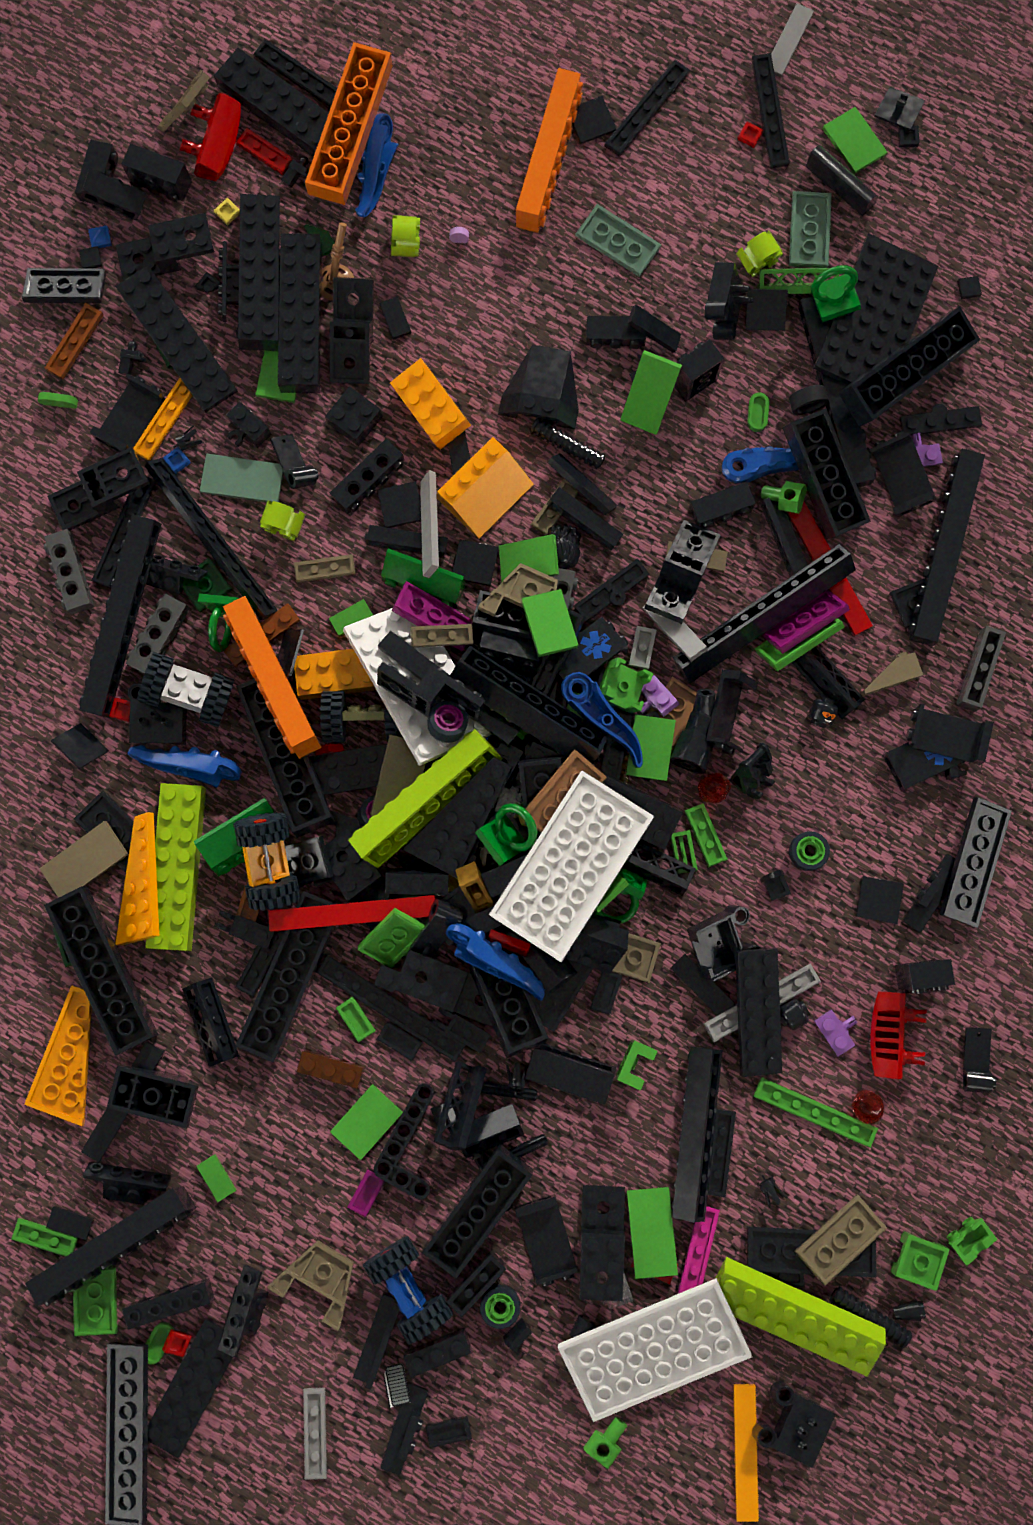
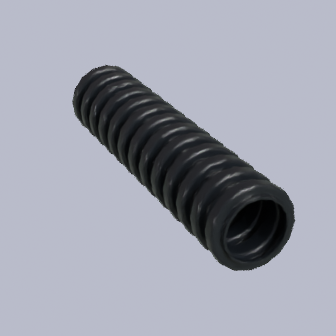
M536 418L530 428L531 434L535 433L537 437L541 436L542 440L546 439L547 443L551 442L553 446L557 445L558 449L562 448L563 452L567 451L569 455L573 454V457H578L579 461L584 460L585 464L589 463V466H594L596 470L601 467L605 460L604 453L600 454L599 450L594 451L595 448H589V445H584L582 441L578 442L577 438L573 439L572 435L568 436V433H562L561 429L557 430L556 426L552 427V424H546V421H541V418Z
M840 1286L833 1291L830 1297L832 1305L836 1304L837 1307L885 1328L888 1340H894V1344H899L902 1349L909 1345L912 1339V1332L910 1330L906 1331L905 1327H900L899 1323H895L892 1319L889 1320V1317L883 1316V1313H877L875 1308L871 1309L870 1305H866L864 1301L860 1302L859 1298H854V1295L848 1294V1291H842ZM837 1290L835 1297L832 1299L834 1292Z

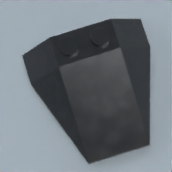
M532 344L501 397L498 415L517 419L518 414L553 420L556 421V426L575 429L579 407L571 351Z

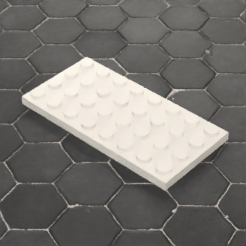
M391 608L344 627L343 632L419 766L446 755L452 746L457 745L468 732L474 729L484 738L492 735L483 726L468 717L469 722L466 731L458 741L452 743L438 741L428 730V717L377 684V670L382 661L387 665L392 664L398 669L399 673L412 677L416 684H419L421 680L378 648V644L390 630L411 645L410 627L417 625L391 611ZM444 646L415 647L417 651L449 675L455 668V664ZM444 720V722H446V723H448V724H451V723H452V722L449 721V720Z
M581 771L489 915L562 962L654 816Z
M717 1279L708 1281L558 1344L559 1352L593 1422L752 1357Z

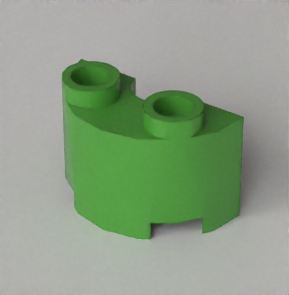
M972 1217L967 1218L962 1222L963 1227L960 1230H954L946 1237L949 1240L950 1246L966 1266L977 1258L979 1252L987 1249L998 1240L982 1218L975 1220Z

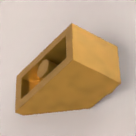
M475 861L456 869L459 886L475 913L495 905Z

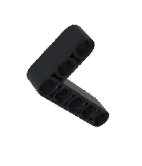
M427 1082L421 1083L415 1089L374 1166V1173L378 1178L419 1200L429 1195L431 1190L430 1182L398 1162L434 1097V1087ZM428 1087L431 1092L430 1097H421L419 1094L420 1088ZM411 1106L419 1107V1116L414 1117L409 1113ZM403 1124L409 1126L410 1134L402 1135L399 1127ZM390 1144H397L400 1147V1152L392 1154L389 1151ZM385 1162L389 1165L390 1170L388 1173H382L379 1170L380 1163ZM405 1173L408 1176V1182L400 1183L397 1175ZM416 1184H424L427 1191L423 1194L418 1193L415 1189Z

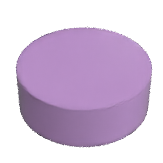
M454 227L450 230L449 239L453 243H467L469 241V231L463 227Z

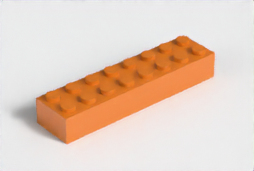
M353 42L305 181L308 195L346 205L393 67L391 52Z
M561 68L557 70L516 207L517 228L539 233L540 227L544 228L546 209L549 210L552 200L550 198L551 192L555 191L557 184L556 176L560 174L562 167L561 159L565 157L567 151L566 142L570 140L572 134L571 125L572 122L575 123L577 105H580L582 100L583 82H580L581 73Z
M246 596L223 606L226 612L223 617L232 631V636L238 644L239 650L244 660H246L248 668L257 683L256 685L261 695H263L265 703L274 717V722L291 754L296 753L297 757L301 758L320 749L321 746Z

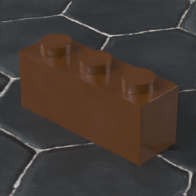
M305 1050L302 1051L296 1072L357 1089L360 1087L365 1066Z

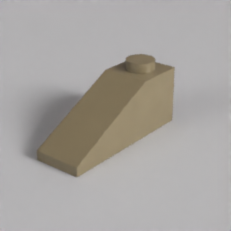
M908 651L897 654L896 659L861 692L862 697L919 679L923 676L915 652L908 654Z

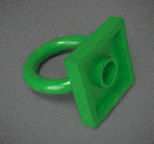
M846 265L835 266L823 271L814 279L810 286L811 294L822 322L861 309V304L854 288L858 281V273L854 268ZM837 274H845V275H842V276H839V277H836V278H833V279H830V280L825 281L826 279H828V278L831 277V276H834V275H837Z
M199 594L198 602L212 611L208 626L210 645L215 652H223L231 641L232 631L225 621L224 636L219 644L217 640L218 619L226 614L223 606L239 598Z
M510 803L503 805L497 811L495 820L479 828L475 834L497 864L501 866L533 847L537 839V827L533 817L525 808ZM508 812L517 813L526 822L529 831L527 841L523 839L506 816Z
M623 867L618 874L626 879L629 885L620 893L630 895V908L620 916H610L602 910L599 913L597 911L593 912L596 915L620 920L621 924L629 921L636 914L639 907V899H642L647 884V879Z

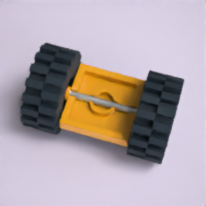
M273 812L271 814H257L256 816H248V818L237 820L234 823L237 845L239 847L242 846L248 876V883L245 885L248 907L254 910H272L276 907L282 908L284 905L288 906L291 903L297 902L300 899L297 876L289 873L284 840L290 836L286 814Z

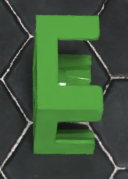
M617 657L608 661L599 688L610 705L630 714L641 711L644 701L638 702L643 685L651 682L653 673L645 669L637 672L622 665L626 663V660Z
M631 1039L615 1078L641 1091L644 1080L631 1074L630 1071L631 1069L634 1070L637 1065L638 1054L654 1060L658 1051Z
M903 1231L900 1239L903 1243L898 1262L893 1261L890 1272L897 1277L937 1291L950 1249L944 1245L927 1241Z

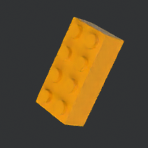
M421 358L390 382L430 439L440 450L471 426Z
M354 649L299 655L296 658L294 669L297 695L301 700L319 698L323 691H344L345 694L376 690Z

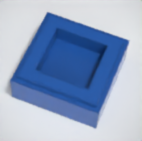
M179 446L163 457L174 474H177L191 463Z

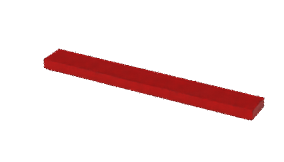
M795 494L790 495L788 500L793 499ZM804 501L800 513L786 511L813 561L831 550ZM844 578L828 589L848 604L850 610L844 613L843 617L854 636L873 627L847 578Z
M435 895L268 910L269 931L381 922L394 908L412 918L429 917L431 906L435 901Z

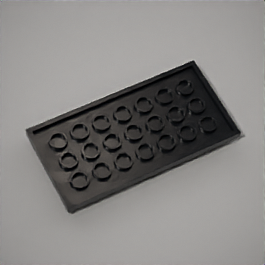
M870 233L865 237L853 267L858 273V281L854 288L859 298L861 309L832 320L813 369L847 385L851 384L911 339L938 269V265Z

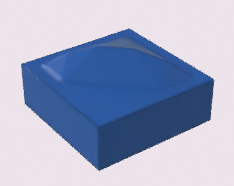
M107 225L88 229L92 247L104 248L112 246Z

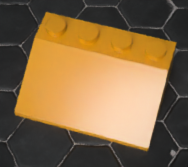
M492 437L437 491V499L480 539L534 483L511 454Z

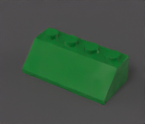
M388 548L381 573L382 580L385 581L384 584L395 588L396 585L403 587L404 583L408 581L448 606L457 608L465 589L464 576L438 567L430 578L424 577L421 560Z
M263 798L193 842L210 868L218 876H221L240 863L245 862L242 846L239 847L237 845L234 823L242 818H248V816L265 813L271 814L276 811L266 798Z

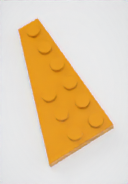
M146 812L134 817L115 943L118 946L159 936L154 813Z
M74 985L70 987L24 1105L84 1126L92 1006L84 989Z

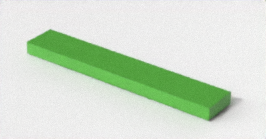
M762 1077L753 1095L755 1098L871 1148L878 1130L877 1127Z

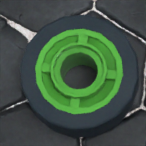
M806 831L797 835L792 840L789 846V856L797 868L804 871H813L821 868L828 861L830 846L821 834ZM806 846L813 848L814 854L812 857L805 854Z
M498 1284L491 1286L483 1294L480 1312L485 1323L492 1328L504 1329L516 1322L520 1314V1300L514 1289L507 1285ZM497 1302H503L506 1305V1309L504 1311H497L494 1305Z

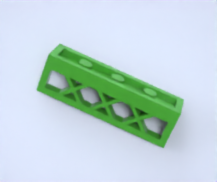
M829 268L760 269L757 289H787L788 294H811L810 286L812 283H804L801 279L807 273H812L817 277L816 273H822ZM789 273H792L797 278L793 283H784L782 281ZM764 274H773L777 280L773 284H764Z

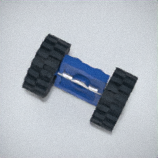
M409 1236L399 1239L375 1254V1256L362 1265L373 1285L383 1280L386 1281L388 1291L397 1300L401 1313L405 1314L396 1325L407 1344L415 1343L424 1336L431 1334L432 1331L445 1324L454 1314L442 1294L427 1301L409 1271L407 1265L419 1256Z

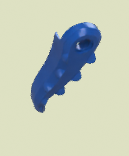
M379 113L375 117L366 149L361 158L363 161V172L358 174V179L362 183V192L359 195L360 203L355 209L358 217L368 216L378 203L388 168L399 145L398 143L391 142L393 133L392 119L385 113Z
M772 446L733 451L724 458L722 463L724 477L733 483H749L766 475L799 470L790 448H773ZM741 462L744 467L743 470L735 471L733 463Z
M581 672L567 675L561 685V694L566 702L584 720L625 747L631 756L634 767L640 768L643 764V756L639 740L633 729L610 706L597 682H593L588 675ZM574 683H579L582 687V691L578 695L572 691Z
M139 745L131 747L128 751L130 757L154 769L191 778L216 788L222 779L237 781L242 774L238 764L230 759L220 757V753L216 750L212 751L209 755L201 753L197 747H192L189 751H181L177 746H173L169 751H164L159 748L150 750L146 749L145 746Z
M463 924L449 925L446 935L457 944L454 956L489 974L523 988L538 1000H543L545 996L543 983L534 976L530 968L525 967L519 962L516 954H508L502 950L501 943L497 941L491 943L485 939L486 935L483 931L475 932Z

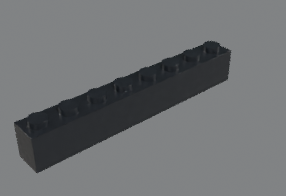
M690 1046V1052L688 1053L689 1065L686 1074V1093L683 1097L682 1130L679 1138L680 1149L676 1162L677 1177L674 1182L675 1196L672 1203V1218L690 1222L705 1221L723 1050Z

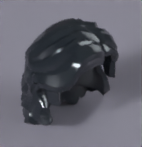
M563 524V529L560 525L549 527L548 533L544 536L551 534L556 536L558 568L567 570L568 568L575 567L580 557L579 545L581 534L577 531V528H572V526Z

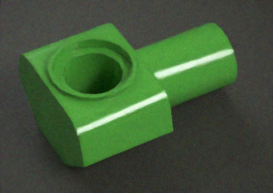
M786 481L782 488L764 485L761 491V498H770L771 501H777L778 510L800 513L807 488L805 484ZM795 494L793 499L788 500L790 495Z
M615 1416L604 1434L598 1430L594 1431L583 1447L584 1451L605 1468L609 1469L622 1450L616 1442L627 1428L626 1423ZM600 1445H606L609 1449L606 1453L602 1454L597 1451V1448Z

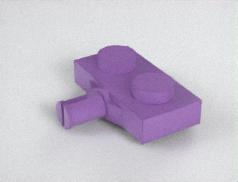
M920 433L912 435L924 467L943 463L939 444L922 445Z
M655 675L652 676L650 683L643 685L641 692L647 701L644 702L640 711L642 715L652 707L658 710L664 717L679 705L677 699Z
M829 1010L814 1020L837 1056L855 1046L847 1030L858 1023L854 1016L842 1022L832 1010Z

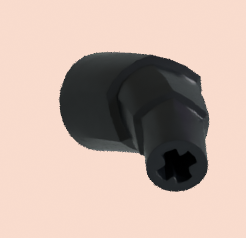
M709 689L697 690L693 711L690 713L685 730L681 732L670 757L672 764L695 774H705L707 772L713 751V744L706 741L715 703L714 691Z

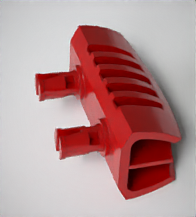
M222 92L217 94L214 107L211 110L196 103L194 104L190 116L203 119L208 124L203 142L199 145L183 138L179 151L196 156L197 161L194 170L196 177L217 181L228 165L236 143L241 115V103Z
M878 992L870 1034L871 1058L875 1077L903 1079L905 1064L925 1066V1061L915 1059V1057H925V1052L906 1051L904 1043L905 1023L907 1021L927 1023V1019L916 1016L918 1014H927V1009H908L905 993Z

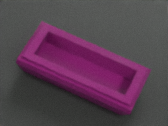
M367 1169L347 1208L366 1218L385 1181Z

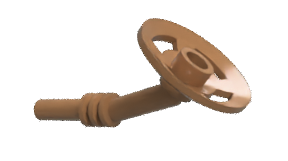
M342 222L339 223L336 241L332 246V263L322 269V276L326 271L327 273L323 278L321 296L332 301L333 295L328 294L324 290L327 287L333 290V277L354 278L352 272L346 266L339 264L340 259L343 257V242L347 224ZM339 269L345 271L346 273L342 275L339 272Z

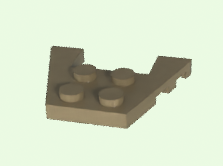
M200 70L191 81L189 88L173 109L159 123L157 128L160 131L164 132L182 112L186 113L197 102L196 99L199 95H202L209 85L206 82L210 77L204 71Z
M520 563L479 604L478 610L495 617L503 599L523 608L522 598L557 590L558 580Z
M317 1240L274 1279L267 1289L284 1298L294 1279L299 1280L333 1301L322 1322L338 1331L342 1323L354 1261Z

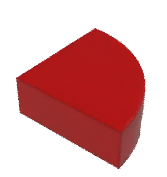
M328 743L316 750L315 755L344 751L343 744Z

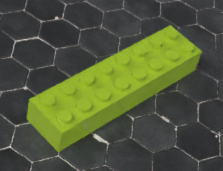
M476 729L468 732L463 737V740L447 751L446 755L436 760L431 768L425 773L420 774L409 787L404 788L397 798L388 802L381 812L372 816L365 826L356 830L348 841L362 859L379 868L424 829L493 757L500 760L503 758Z
M161 783L155 839L159 936L146 939L145 948L192 951L200 851L193 841L202 836L206 788L203 786Z
M728 1257L725 1258L715 1277L734 1317L866 1377L886 1346L885 1328Z

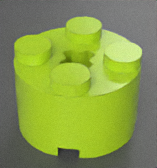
M392 215L391 256L418 257L420 218Z
M770 231L758 234L747 242L748 245L745 250L741 247L736 253L752 278L759 275L760 269L766 265L769 268L774 266L779 261L778 258L783 255L782 249Z
M268 500L260 520V527L276 535V532H279V534L283 535V538L294 541L295 538H298L305 514L301 511L297 514L294 512V508Z

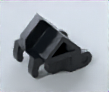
M760 743L756 747L757 750L746 761H742L739 764V768L729 779L742 793L754 799H760L763 796L762 792L755 790L760 785L771 787L775 783V780L767 778L773 772L771 765L772 755L769 747L764 743Z

